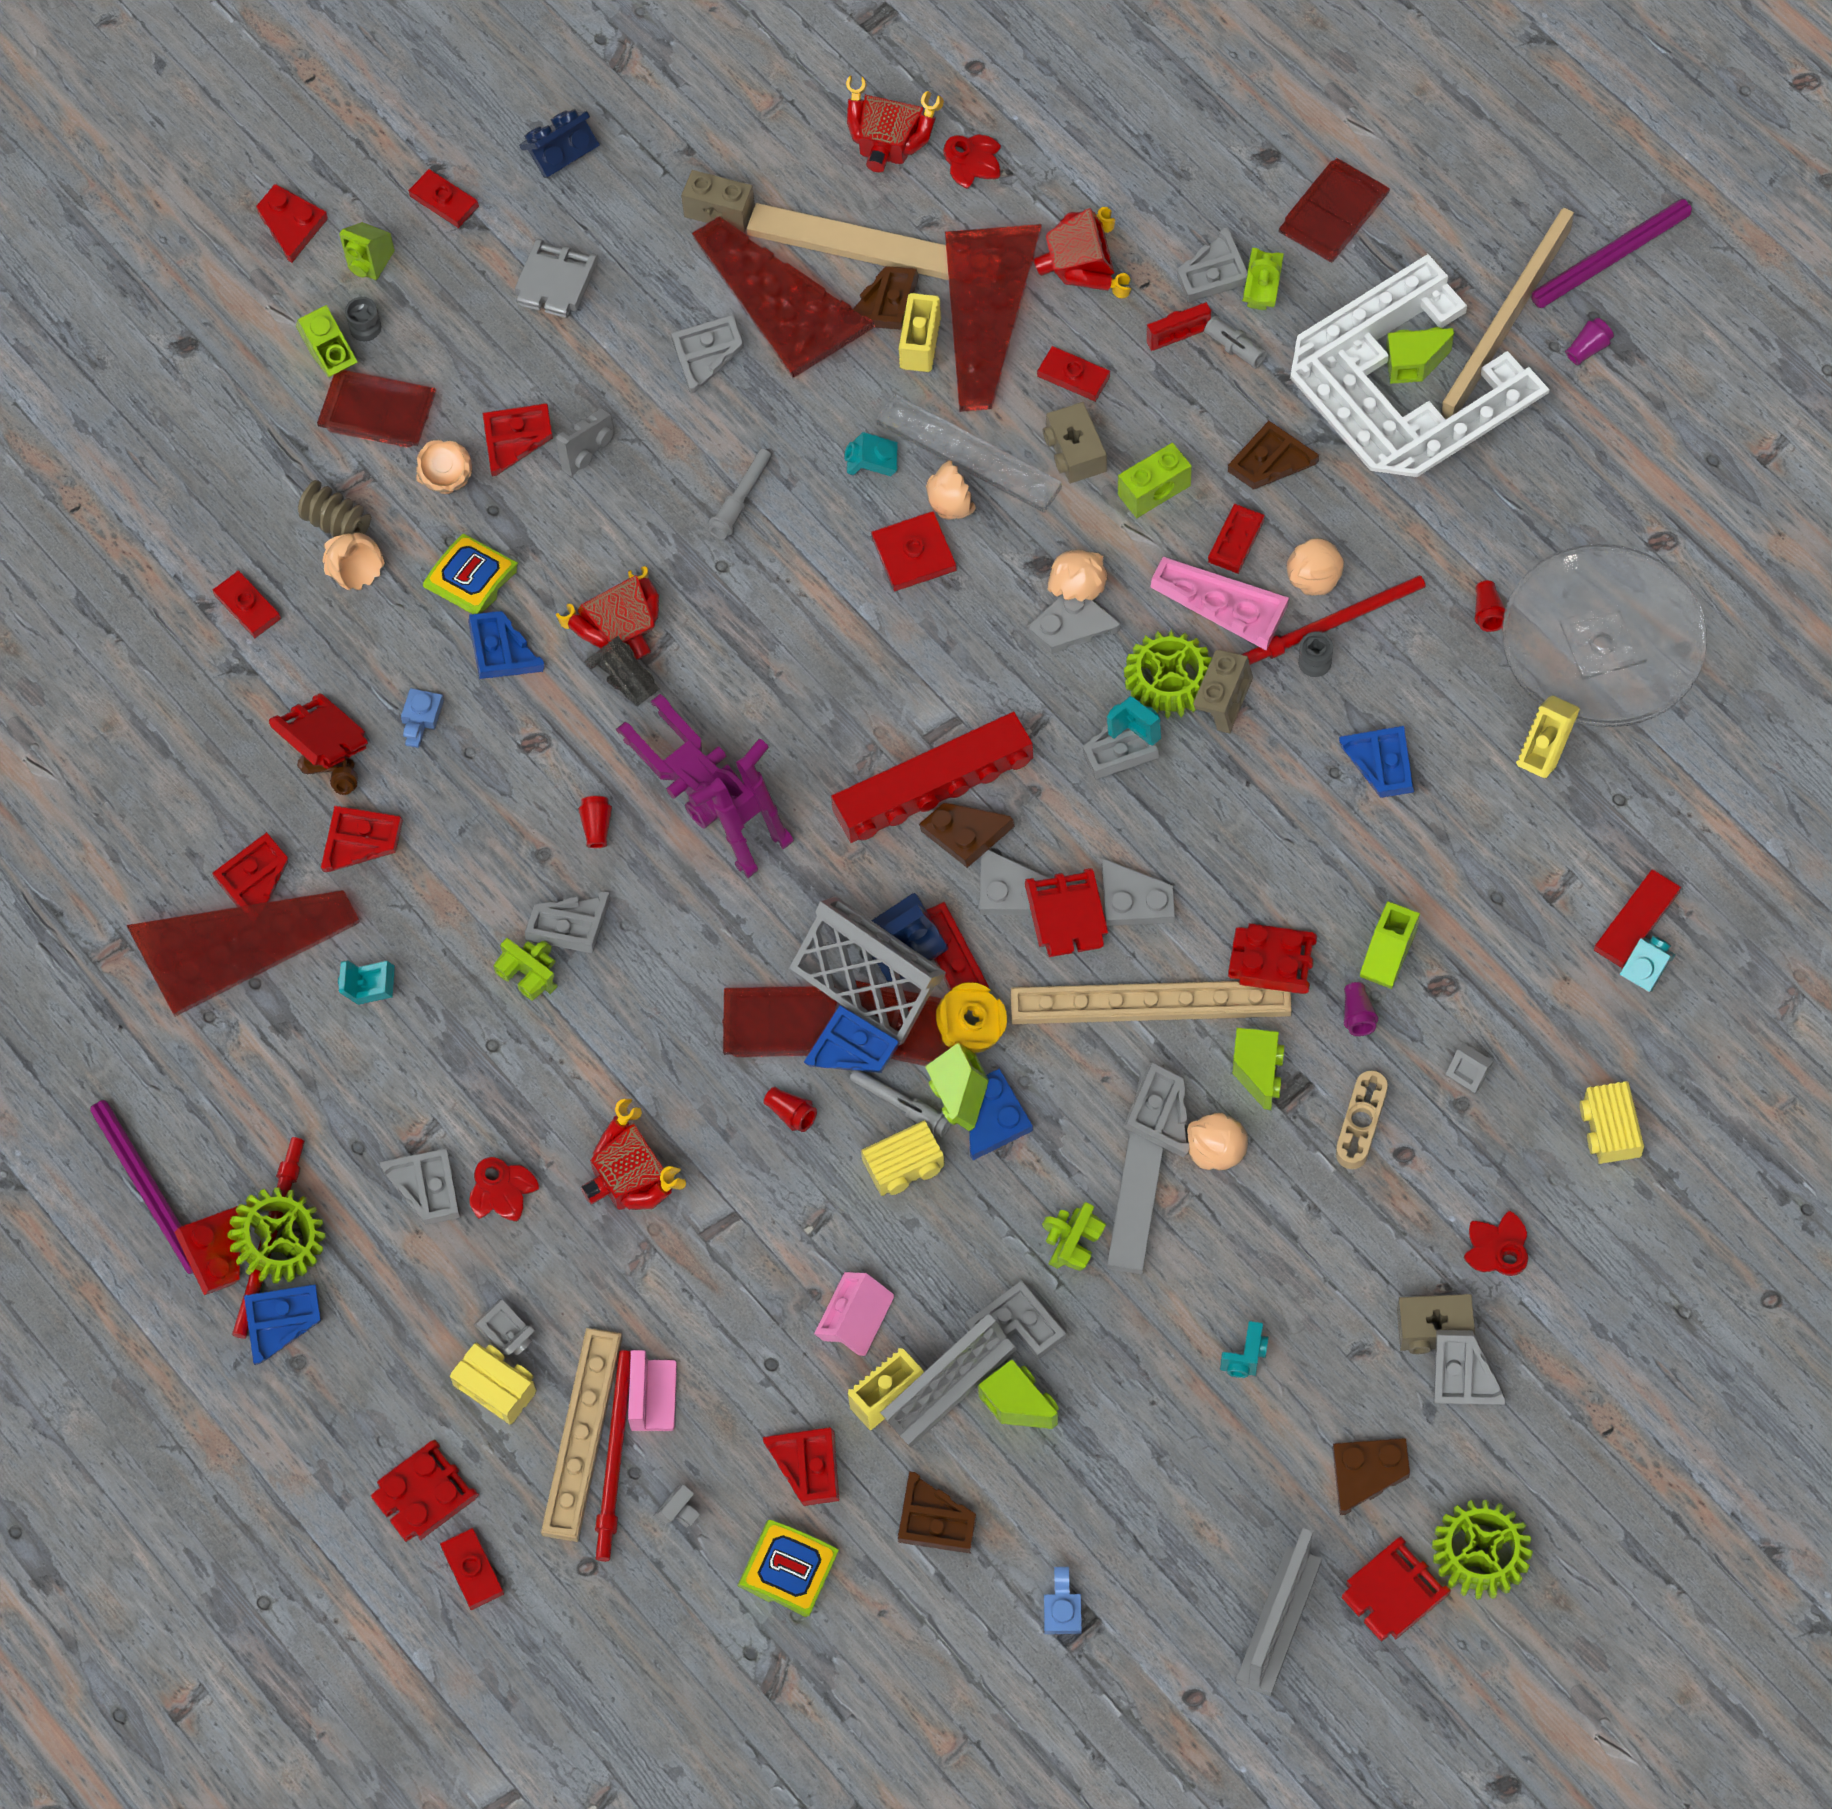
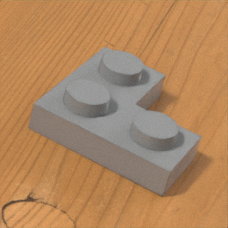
M1022 1280L965 1322V1328L970 1331L990 1313L1007 1338L1016 1333L1037 1359H1040L1066 1339V1333Z

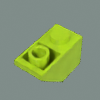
M363 222L343 228L339 235L348 269L359 277H369L377 280L395 251L391 233Z
M327 305L297 320L296 328L311 356L328 378L358 363Z
M1433 327L1428 330H1398L1388 333L1386 352L1389 355L1387 364L1390 384L1423 381L1452 351L1453 328Z
M1387 901L1374 930L1359 977L1390 989L1393 988L1417 933L1420 913Z
M1237 1028L1232 1074L1263 1109L1271 1110L1272 1098L1280 1097L1281 1077H1275V1066H1283L1285 1045L1278 1044L1279 1032Z
M957 1043L925 1066L931 1078L928 1082L930 1088L937 1097L941 1098L944 1104L942 1112L946 1119L952 1125L957 1123L966 1130L971 1131L975 1128L989 1080L976 1054L960 1043Z
M1011 1359L978 1385L979 1398L1001 1424L1053 1429L1058 1425V1405L1047 1392L1041 1394L1034 1386L1036 1380L1024 1365L1019 1368Z

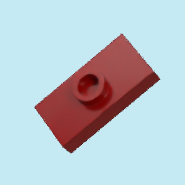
M430 169L408 190L411 198L457 228L479 207L478 200Z
M1205 302L1184 311H1174L1163 319L1147 324L1146 342L1150 350L1154 351L1204 332L1206 324L1211 319L1210 307Z
M1052 346L1037 370V377L1096 402L1110 378V370Z
M1234 504L1208 556V563L1239 574L1265 521V515Z
M239 570L213 589L214 596L254 639L281 619L274 607Z
M473 1528L440 1543L441 1549L470 1610L504 1595Z

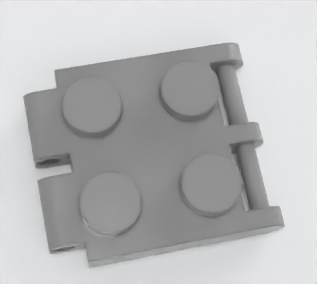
M536 239L515 286L518 305L539 311L542 304L545 303V313L564 318L568 317L570 310L577 312L597 265L598 255L592 253L589 256L572 252L570 247L563 246L561 249L544 244V240ZM542 250L558 254L559 257L542 253ZM569 257L584 261L586 264L569 260Z

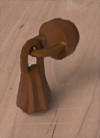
M303 755L298 760L297 767L303 774L313 775L322 772H332L330 779L331 787L340 795L350 794L356 789L358 784V775L353 770L355 763L351 759L345 758L344 761L340 762L342 767L333 766L329 769L324 768L322 765L314 766Z

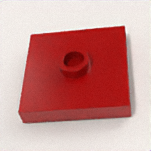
M934 511L871 532L872 540L894 592L957 571L956 563Z

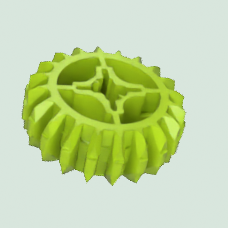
M1172 629L1167 637H1163L1157 631L1155 640L1145 635L1143 645L1135 644L1133 654H1128L1126 658L1127 666L1124 668V677L1126 678L1125 687L1127 691H1131V696L1140 701L1145 707H1152L1157 713L1165 711L1164 714L1167 719L1171 716V712L1174 711L1182 718L1185 708L1194 713L1196 710L1193 704L1212 660V657H1208L1209 651L1207 646L1199 648L1200 642L1198 638L1188 641L1186 632L1180 638L1175 637ZM1188 663L1197 674L1194 681L1188 677L1189 673L1185 671ZM1145 668L1149 669L1154 677V682L1151 685L1142 674Z
M274 1188L270 1197L269 1193L262 1189L258 1193V1198L249 1195L246 1198L247 1205H238L236 1212L239 1216H232L230 1219V1224L235 1229L228 1232V1238L236 1241L230 1246V1252H241V1255L236 1259V1263L240 1265L247 1261L250 1264L246 1270L247 1275H251L256 1269L260 1271L258 1276L260 1281H264L267 1275L271 1274L273 1283L278 1284L283 1274L287 1282H291L295 1278V1272L300 1276H304L307 1273L306 1265L313 1267L316 1264L317 1259L314 1255H320L323 1251V1247L317 1242L323 1241L325 1238V1233L316 1229L322 1226L323 1219H312V1216L317 1211L315 1206L307 1210L303 1207L307 1201L306 1196H302L297 1202L293 1200V1190H289L286 1196L282 1197L280 1188ZM279 1211L285 1213L282 1218L273 1219L267 1215L263 1217L260 1213ZM294 1221L297 1222L302 1231L303 1246L298 1243L299 1238L293 1234L292 1224ZM250 1225L255 1228L254 1232L260 1237L261 1247L259 1250L255 1248L251 1241ZM282 1225H285L281 1232L282 1236L277 1241L275 1240L271 1246H268L272 1239L271 1235L276 1230L278 1231ZM273 1252H281L286 1256L290 1254L294 1258L280 1261L267 1258V1256Z
M1487 1499L1483 1500L1479 1509L1476 1508L1474 1501H1468L1467 1512L1459 1505L1455 1506L1453 1510L1454 1517L1449 1514L1443 1516L1442 1522L1444 1526L1436 1527L1435 1535L1438 1538L1432 1541V1549L1438 1551L1433 1555V1563L1443 1564L1439 1568V1576L1445 1577L1451 1574L1448 1586L1453 1588L1458 1583L1462 1584L1460 1592L1462 1596L1467 1595L1469 1588L1474 1589L1477 1600L1481 1599L1483 1590H1487L1488 1595L1493 1599L1497 1596V1587L1507 1594L1511 1590L1510 1582L1519 1585L1522 1581L1520 1573H1527L1530 1566L1525 1560L1531 1559L1533 1553L1531 1549L1526 1547L1531 1543V1536L1522 1534L1526 1527L1525 1523L1518 1522L1513 1524L1516 1513L1511 1511L1504 1516L1502 1514V1503H1498L1495 1510L1488 1509L1489 1501ZM1478 1525L1490 1526L1495 1528L1496 1531L1486 1532ZM1463 1530L1465 1533L1464 1540L1468 1546L1462 1549L1461 1555L1455 1557L1452 1549V1540ZM1509 1542L1512 1559L1507 1566L1501 1569L1498 1564L1500 1559L1497 1556V1552L1502 1549L1504 1543ZM1476 1545H1479L1482 1549L1488 1547V1554H1485L1483 1550L1476 1552ZM1473 1566L1479 1567L1483 1569L1486 1574L1474 1573L1469 1571L1467 1568Z

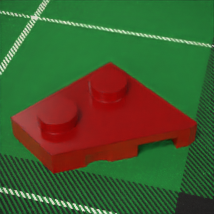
M276 184L272 186L256 206L260 218L268 226L276 243H279L286 259L291 263L328 219L326 211Z
M547 403L482 413L492 476H497L553 439Z
M334 806L321 863L322 871L331 872L396 853L403 823L401 816Z
M266 832L212 872V875L254 926L258 923L288 864V857Z
M238 1206L181 1226L174 1232L204 1296L234 1285L240 1279V1265L236 1263L240 1252H230V1246L236 1241L228 1238V1232L235 1229L230 1224V1219L232 1216H239L236 1212Z
M831 1427L763 1437L765 1446L770 1451L803 1506L839 1501L835 1434Z

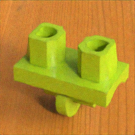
M1252 247L1242 299L1243 302H1247L1249 308L1266 310L1267 306L1274 308L1284 253H1267Z
M508 938L500 944L502 954L493 965L494 971L499 977L509 982L518 971L522 972L525 977L517 986L519 991L531 1001L543 993L544 990L551 994L557 988V984L553 982L554 973L549 970L555 964V960L549 956L552 946L548 942L541 941L535 946L530 941H527L523 949Z
M1084 1202L1081 1208H1075L1068 1224L1066 1221L1070 1214L1065 1210H1060L1057 1218L1045 1217L1042 1226L1049 1232L1046 1242L1050 1245H1055L1060 1237L1048 1263L1056 1269L1066 1265L1078 1271L1083 1270L1087 1266L1092 1252L1077 1243L1081 1236L1096 1242L1106 1226V1223L1092 1214L1093 1205Z

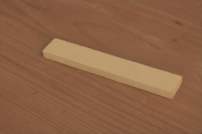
M586 1328L541 1534L544 1537L575 1542L579 1540L621 1347V1333Z

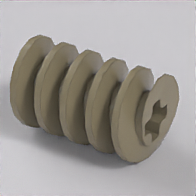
M319 480L312 481L299 500V517L304 521H310L314 527H320L323 532L331 533L333 537L348 533L365 534L371 522L370 514L363 516L364 507L358 504L353 507V501L350 498L342 501L343 495L339 492L332 495V489L329 486H324L321 489V482Z

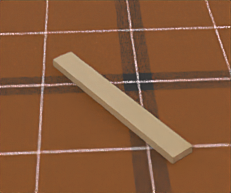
M759 203L755 204L747 227V235L882 266L917 269L918 274L989 290H995L1003 266V258Z
M1563 208L1554 220L1444 399L1441 415L1445 419L1459 412L1481 378V367L1491 362L1532 295V292L1570 233L1574 216L1573 211Z
M1239 981L1011 988L1012 1024L1291 1016V993L1239 985Z

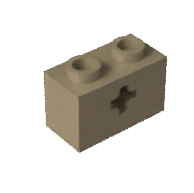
M695 170L691 171L681 195L684 217L745 233L755 207L752 185Z
M1084 402L1046 414V427L1042 429L1047 446L1054 447L1056 467L1060 474L1065 472L1069 484L1107 472V454Z
M1471 1294L1399 1297L1397 1319L1400 1351L1409 1350L1412 1354H1425L1430 1352L1431 1349H1435L1436 1330L1431 1322H1438L1440 1330H1470L1475 1334Z

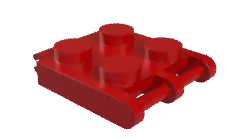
M321 693L313 696L311 702L303 706L297 704L291 708V712L281 717L276 715L269 719L271 728L314 766L322 765L324 768L329 769L344 761L345 758L343 756L350 758L365 750L366 746L364 745L368 744L367 739L364 737L365 731ZM314 707L317 708V709H315V710H313V711H311V712H308V710H310V709H312V708H314ZM292 718H295V720L290 723L286 722Z
M1092 868L1084 869L1083 873L1064 876L1063 873H1058L1054 875V878L1035 881L1034 878L1025 879V888L1039 947L1046 946L1049 957L1071 954L1074 952L1073 941L1076 943L1078 952L1100 949L1104 946L1102 936H1105L1108 930ZM1085 880V883L1070 886L1066 885V883ZM1056 886V888L1037 891L1038 887Z
M1249 923L1248 928L1238 927L1235 929L1228 977L1240 979L1239 985L1306 994L1309 992L1310 983L1307 981L1308 971L1312 969L1314 962L1311 957L1312 946L1317 942V935L1308 931ZM1302 945H1305L1304 955H1300ZM1298 969H1302L1300 979H1297Z
M436 1440L430 1441L377 1481L379 1489L371 1494L372 1500L386 1517L398 1511L390 1519V1522L405 1542L411 1540L416 1535L422 1540L473 1502L479 1495L474 1488L470 1489L458 1474V1467L455 1464L451 1465L440 1452V1445ZM432 1454L437 1458V1460L440 1462V1464L444 1467V1470H443V1471H442L441 1468L438 1466V1464L435 1462L434 1458L431 1456ZM450 1479H453L455 1481V1483L463 1491V1495L460 1494V1492L456 1489L455 1485L450 1481Z
M1402 1536L1397 1538L1350 1577L1346 1582L1349 1589L1341 1597L1358 1617L1367 1610L1371 1612L1364 1619V1623L1381 1642L1389 1635H1392L1395 1640L1451 1593V1590L1446 1585L1442 1587L1427 1570L1429 1566L1424 1561L1419 1562L1405 1546L1406 1541ZM1397 1551H1400L1414 1566L1413 1569L1397 1554ZM1420 1575L1437 1591L1435 1594L1419 1578Z

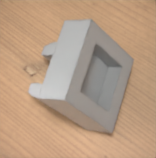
M1463 1043L1457 1049L1445 1075L1476 1093L1481 1088L1493 1061L1491 1057H1485L1476 1051L1474 1046L1470 1047Z
M683 1484L675 1488L653 1516L664 1525L672 1522L675 1518L687 1528L694 1523L700 1514L690 1505L686 1504L694 1493Z

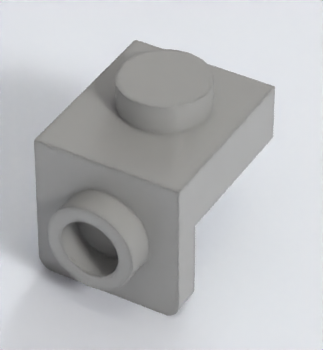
M499 1299L474 1323L476 1328L503 1355L520 1354L532 1342L529 1336L535 1331L531 1325H526L502 1299Z

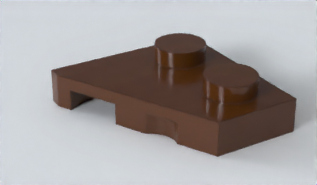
M885 266L876 276L874 283L867 286L860 294L861 300L851 311L846 309L843 312L842 320L844 325L902 330L908 294L915 292L919 278L917 269Z
M1268 421L1228 464V472L1254 490L1316 465L1319 462V454Z
M949 803L941 804L919 824L922 833L966 868L972 865L1015 827L1010 816Z
M1406 1438L1333 1444L1332 1450L1340 1515L1350 1513L1352 1508L1368 1499H1374L1382 1494L1386 1488L1396 1486L1410 1476Z
M909 1471L898 1533V1543L971 1554L976 1514L962 1504L959 1505L952 1501L950 1496L939 1488L936 1490L924 1482L917 1473Z

